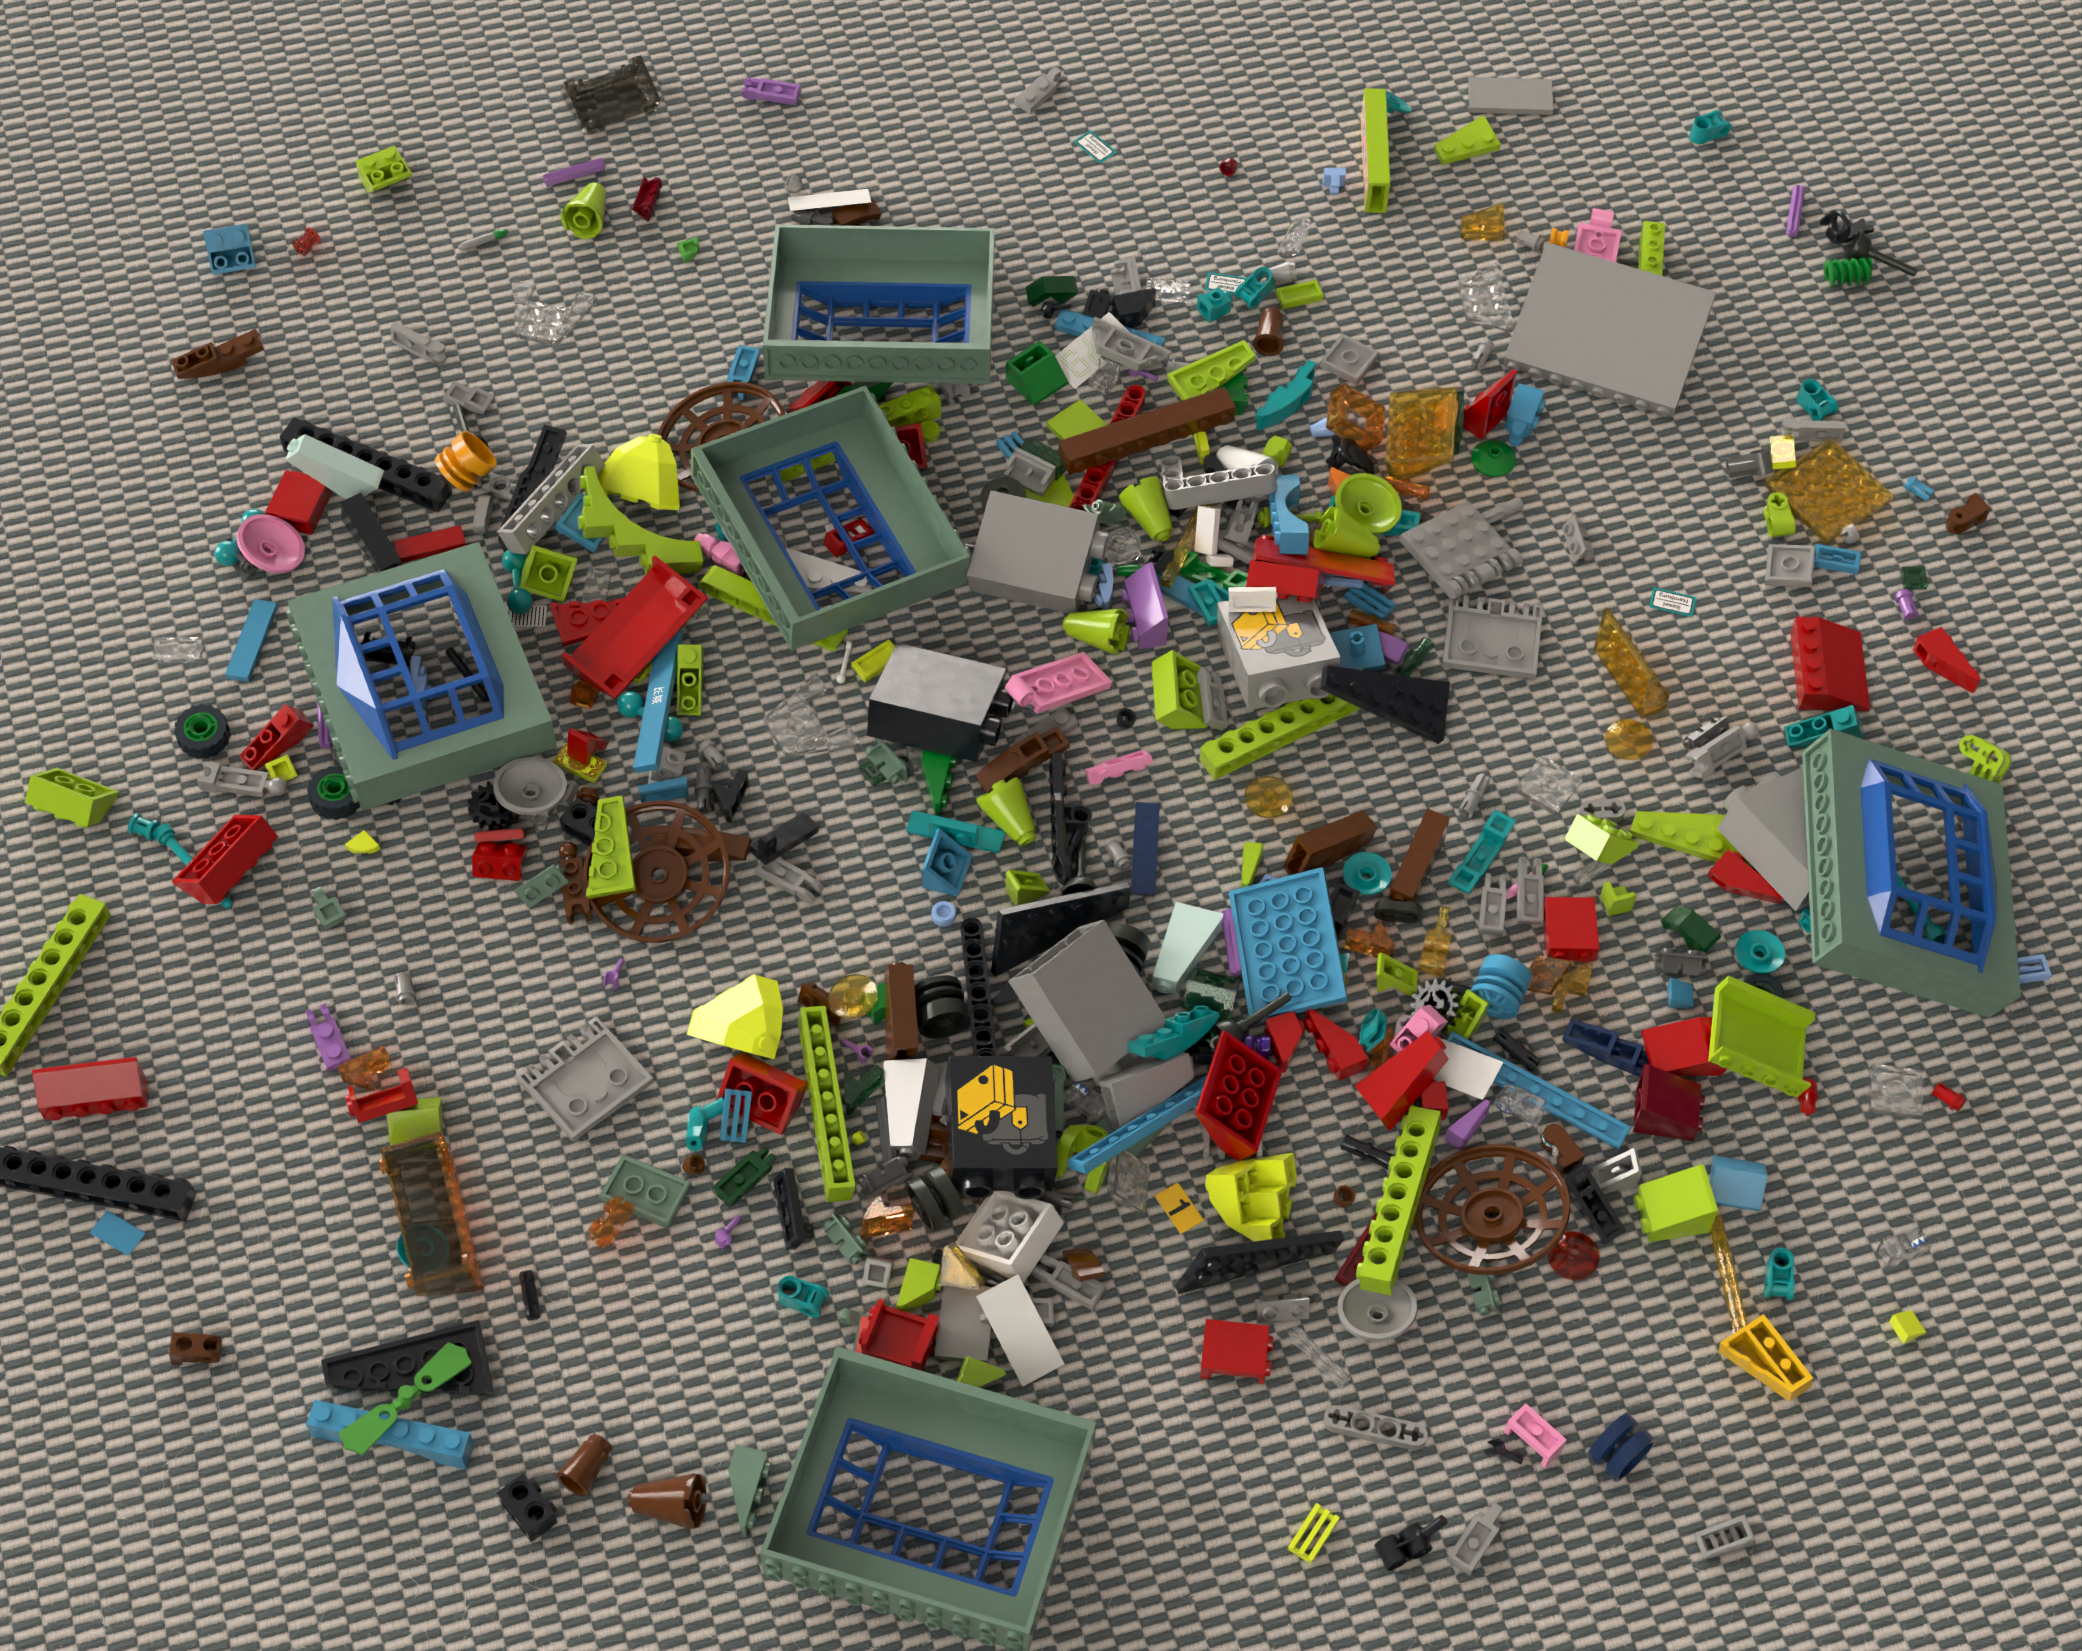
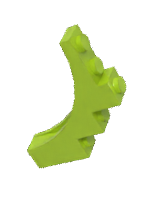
M585 467L583 476L579 478L580 489H584L585 493L583 496V509L581 516L577 518L578 529L582 530L583 538L608 537L609 548H613L614 557L639 556V563L641 567H644L645 575L652 568V557L654 555L678 574L700 572L703 564L700 541H681L663 537L647 531L630 521L606 496L599 483L595 467Z

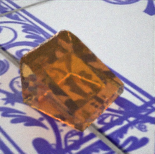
M580 679L571 688L570 703L592 709L600 690Z

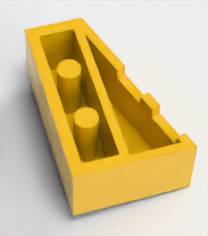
M1764 1314L1720 1342V1354L1790 1402L1811 1388L1813 1377Z

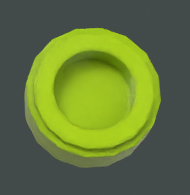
M931 420L921 423L924 442H934L940 437V426L938 423Z

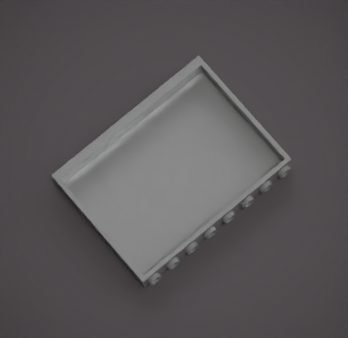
M1546 242L1504 356L1503 366L1507 367L1510 371L1515 369L1517 372L1527 373L1533 378L1538 379L1541 377L1556 385L1564 384L1570 386L1576 391L1584 390L1599 398L1607 397L1619 404L1627 403L1642 411L1650 410L1662 417H1674L1711 312L1716 292Z

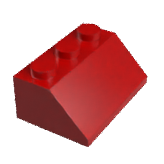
M817 381L811 388L806 389L799 399L790 403L786 412L788 414L835 397L844 386L851 384V382Z
M1250 560L1246 587H1276V598L1288 600L1289 596L1298 597L1297 601L1311 603L1312 599L1319 600L1327 575L1316 569Z
M741 1052L729 1060L717 1099L722 1097L724 1100L725 1089L751 1091L749 1120L782 1135L801 1106L808 1082ZM731 1095L729 1108L731 1112H734L735 1095ZM741 1096L739 1116L741 1117L743 1116L745 1096Z

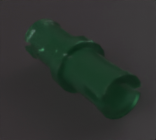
M1423 637L1414 649L1409 650L1406 659L1397 667L1398 673L1404 669L1400 674L1401 676L1410 677L1416 667L1424 663L1426 655L1434 648L1433 642L1427 646L1431 639Z

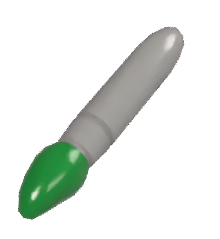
M497 229L493 233H487L462 242L458 249L468 250L495 239H502L507 235L508 230Z

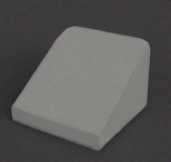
M868 1256L866 1258L862 1284L888 1288L894 1261Z

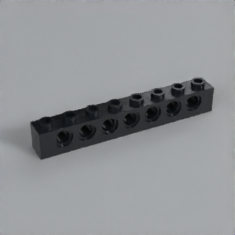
M294 417L279 436L283 450L289 452L287 450L289 443L293 439H298L305 434L379 467L384 472L378 489L439 513L452 495L450 482L443 475H437L424 467L412 465L404 459L392 457L384 451L372 449L364 443L352 441L344 435L340 436L332 433L326 428L312 425L307 420H300Z
M8 1145L0 1147V1187L185 1222L196 1196L192 1184L183 1178L173 1180L156 1173L146 1175L134 1169H126V1171L116 1169L108 1164H102L101 1166L93 1165L82 1159L72 1161L60 1155H52L51 1157L42 1155L34 1150L24 1152ZM21 1165L18 1169L12 1170L15 1166ZM45 1170L42 1174L37 1175L39 1171ZM70 1174L66 1179H62L63 1176ZM90 1179H95L92 1183L86 1184ZM120 1183L116 1188L110 1189L114 1184ZM144 1188L142 1192L135 1193L138 1189ZM169 1193L166 1197L160 1198L162 1194Z

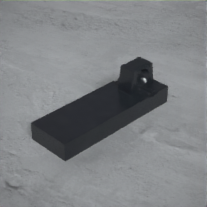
M802 812L775 830L760 837L758 841L750 844L749 852L763 864L767 865L817 834L820 826Z
M784 1168L775 1177L773 1182L786 1250H796L801 1243L811 1242L815 1236L812 1224L803 1222L794 1169Z

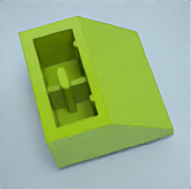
M395 146L355 161L359 179L367 192H374L412 176V172Z
M1577 814L1564 839L1596 861L1610 865L1638 848L1640 844L1632 839V833L1621 828L1619 830L1615 828L1617 824L1606 818L1601 820L1592 814H1588V816Z

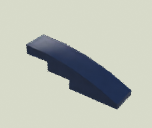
M1136 802L1130 895L1155 896L1160 803Z
M1570 1019L1562 1038L1563 1042L1608 1065L1639 1077L1644 1064L1650 1065L1647 1052L1643 1051V1045L1619 1038L1618 1032Z

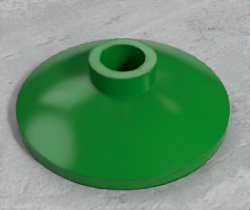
M1486 440L1474 447L1471 454V462L1474 468L1481 474L1490 477H1501L1513 470L1516 464V455L1514 450L1506 443L1498 440Z

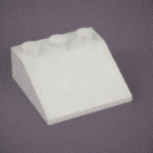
M993 1191L991 1196L985 1198L952 1248L957 1253L984 1268L1009 1279L1018 1274L1024 1284L1064 1222L1050 1203L1036 1199H1021L1008 1191Z

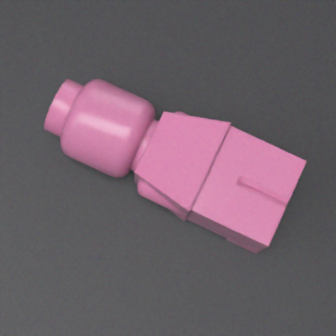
M707 533L696 535L694 541H700L703 555L709 558L712 557L717 566L742 577L746 571L729 542L719 541Z

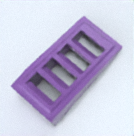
M1485 1099L1446 1130L1445 1141L1459 1150L1464 1149L1487 1117L1490 1101Z

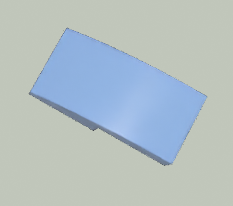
M1111 562L1102 564L1101 574H1098V594H1095V602L1097 608L1101 607V610L1110 609L1112 604L1113 571Z
M412 656L411 677L416 691L421 692L433 688V686H429L427 666H423L421 656ZM432 698L421 702L423 709H427L428 701L432 700Z

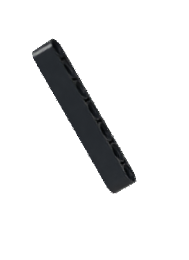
M969 917L962 921L960 931L973 1056H997L983 926L979 919ZM971 931L976 932L975 934H968ZM971 953H978V955H976V956H972V955H969V954H971ZM979 974L981 976L973 977L972 975ZM976 996H982L983 998H982V999H975L974 997H976ZM978 1018H985L986 1020H984V1021H978V1020H976V1019H978ZM988 1040L987 1043H980L979 1041Z

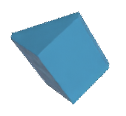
M940 829L936 830L922 868V888L959 896L973 855Z
M1713 1155L1710 1185L1716 1204L1760 1212L1768 1177L1765 1164Z

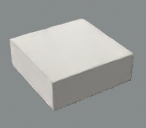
M1206 554V562L1211 567H1232L1233 557L1230 554Z

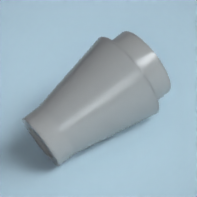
M1287 261L1269 268L1276 282H1292V280H1297L1295 262L1289 263Z

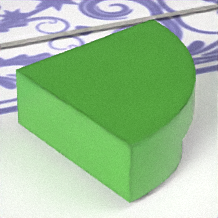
M697 237L677 243V248L684 263L691 261L699 251Z

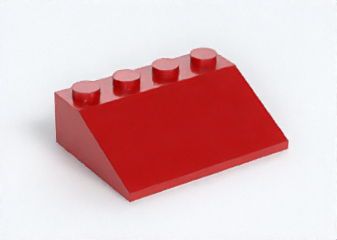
M1795 617L1790 636L1798 709L1835 711L1853 705L1856 711L1869 712L1870 703L1861 632L1820 617Z
M1224 1030L1221 1032L1195 1115L1218 1148L1235 1160L1241 1161L1258 1151L1283 1070Z

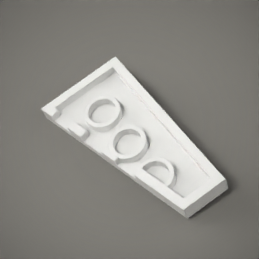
M786 548L810 592L861 573L859 570ZM864 578L844 590L854 597L872 590L873 587Z

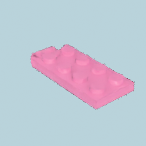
M1593 208L1590 224L1579 223L1574 250L1616 262L1622 230L1611 228L1614 212Z
M1081 652L1012 675L1005 686V690L1021 707L1031 703L1035 707L1034 712L1037 714L1110 689L1112 681L1085 652Z

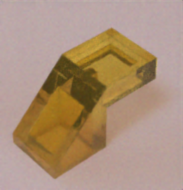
M1587 963L1559 978L1551 1011L1561 1013L1566 993L1585 997L1593 964Z

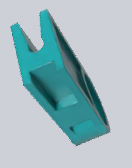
M1379 1008L1370 1011L1361 1023L1359 1045L1365 1044L1367 1052L1385 1039L1388 1016Z

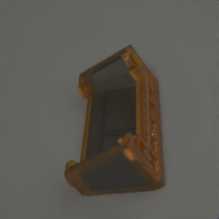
M442 1131L380 1148L382 1158L378 1159L382 1174L387 1173L390 1180L409 1262V1272L405 1273L408 1288H413L417 1297L474 1292L484 1289L452 1154Z

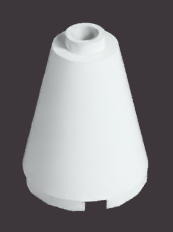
M1230 445L1220 448L1216 454V459L1222 464L1225 471L1261 464H1271L1275 468V474L1278 475V464L1270 456ZM1264 495L1255 496V497H1250V498H1252V499H1253V498H1254V499H1257V498H1260V497H1262V496H1264Z

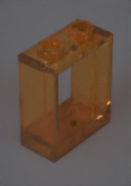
M1343 383L1330 392L1326 428L1342 438L1354 440L1361 448L1368 452L1375 446H1378L1383 440L1385 407L1348 384ZM1349 409L1366 419L1365 429L1348 420Z

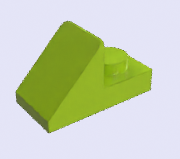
M1382 952L1379 953L1376 975L1377 991L1381 992L1393 987L1409 996L1416 994L1418 971Z

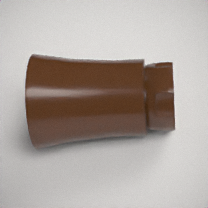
M1265 308L1260 316L1253 348L1261 355L1275 356L1283 350L1282 333L1284 320L1279 308Z
M598 1434L590 1435L572 1458L556 1473L555 1476L559 1483L572 1493L586 1497L599 1471L607 1461L608 1455L613 1449L612 1445Z

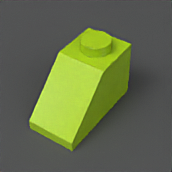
M910 1258L896 1308L910 1313L935 1298L936 1291H941L944 1282V1275H941L940 1265Z

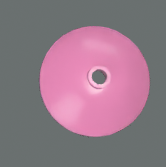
M264 514L251 516L242 522L237 531V544L241 553L249 562L262 570L272 573L290 572L296 569L304 558L305 546L302 537L293 526L278 517Z

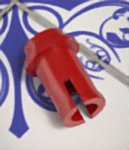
M1942 1082L1936 1085L1931 1094L1950 1106L1951 1111L1956 1110L1958 1112L1966 1102V1099L1963 1097L1964 1094L1956 1093Z

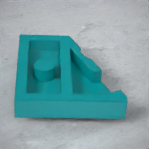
M1211 579L1188 586V593L1208 627L1217 624V602L1228 601L1229 591L1220 588Z

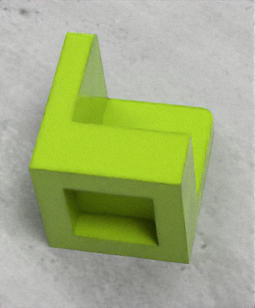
M1610 881L1604 882L1600 897L1608 915L1613 916L1631 911L1636 899L1635 892L1628 893L1624 885L1613 888Z

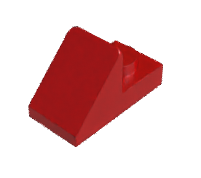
M570 728L568 731L567 754L574 760L587 765L593 752L596 749L605 751L609 742L591 732Z

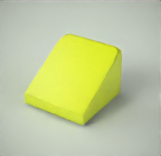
M288 754L265 764L272 779L280 777L288 781L298 776Z
M1912 1310L1892 1315L1889 1321L1903 1344L1926 1333Z

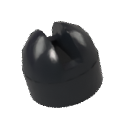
M1128 708L1121 709L1116 717L1118 726L1122 729L1131 728L1137 718L1135 712Z

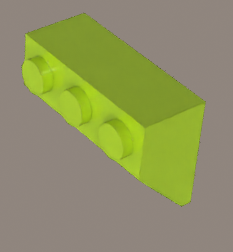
M1174 650L1152 661L1156 721L1170 729L1206 728L1208 725L1204 724L1200 684L1197 683V673L1202 666Z
M54 768L30 776L25 803L32 805L37 811H48L53 813L54 817L58 819L71 820L78 827L89 828L102 821L117 799L119 791L60 768Z

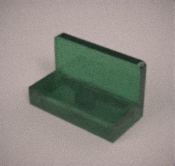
M1025 440L1021 445L1022 450L1056 466V481L1066 471L1058 452L1040 441L1034 440L1031 443Z

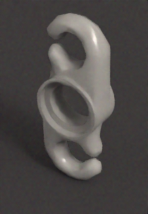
M492 472L486 476H480L481 479L476 484L477 487L481 486L482 479L488 478L490 479L489 482L483 484L482 488L491 491L492 495L496 498L511 501L513 496L511 493L515 490L517 484L509 482L506 476L497 475ZM498 484H506V487L502 490L495 489Z

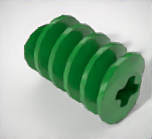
M1851 258L1850 260L1842 259L1840 262L1839 259H1834L1833 261L1826 259L1823 268L1824 279L1829 281L1830 287H1834L1835 280L1838 281L1839 286H1843L1844 280H1846L1847 286H1851L1852 280H1855V284L1859 286L1861 279H1863L1864 285H1868L1872 276L1871 258H1859L1857 261L1856 258Z

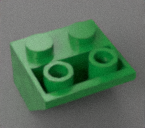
M1040 340L1006 362V380L1033 406L1068 384V380L1054 353Z

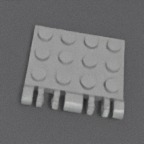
M1469 500L1402 533L1399 538L1404 547L1450 599H1455L1469 591V586L1472 589L1495 578V576L1501 575L1503 572L1502 568L1504 571H1509L1523 563L1521 554L1504 541Z
M1469 595L1463 596L1462 607L1459 606L1460 596L1455 599H1449L1442 667L1536 679L1543 605L1533 604L1532 616H1529L1530 603H1524L1522 607L1523 615L1514 614L1516 609L1515 601H1510L1508 613H1505V600L1488 598L1487 610H1483V597H1478L1476 600V609L1468 608Z
M596 1016L587 1022L591 1031L585 1025L579 1028L581 1035L587 1040L586 1043L582 1045L571 1034L567 1037V1040L575 1051L564 1041H561L548 1051L556 1065L544 1054L539 1057L540 1063L547 1070L545 1073L541 1074L533 1064H529L527 1070L535 1080L525 1070H521L514 1075L521 1087L535 1099L572 1142H575L654 1083L653 1077Z

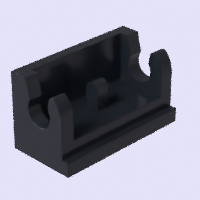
M366 631L361 645L378 640L379 638H374V636H371L372 632ZM410 636L406 638L405 642L397 641L407 666H410L411 657L416 647L415 641H412L413 637ZM391 646L363 654L366 661L398 664Z

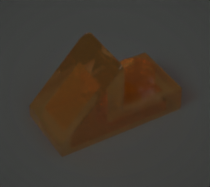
M1377 920L1373 935L1361 929L1349 928L1344 948L1376 958L1382 952L1393 958L1395 945L1380 920Z
M383 1045L337 1066L343 1083L376 1091L370 1075L380 1073L392 1064L388 1052Z
M877 1196L863 1215L861 1237L864 1239L911 1230L914 1212L911 1204L886 1208L880 1196Z

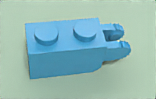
M1518 383L1504 426L1511 433L1509 444L1513 446L1521 445L1524 436L1529 437L1532 429H1537L1540 419L1537 415L1538 413H1543L1546 401L1542 400L1544 390Z

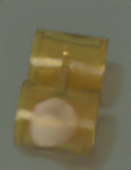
M1441 906L1436 928L1427 930L1418 972L1439 977L1443 975L1452 934H1448L1445 931L1450 913V908L1447 906Z

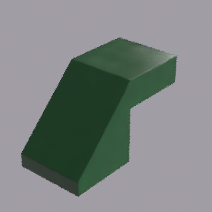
M1074 276L1040 277L1026 286L1028 304L1035 307L1050 297L1060 304L1067 302L1078 295L1076 278Z
M1675 906L1661 920L1663 928L1681 932L1687 947L1707 952L1721 938L1717 930L1691 909Z

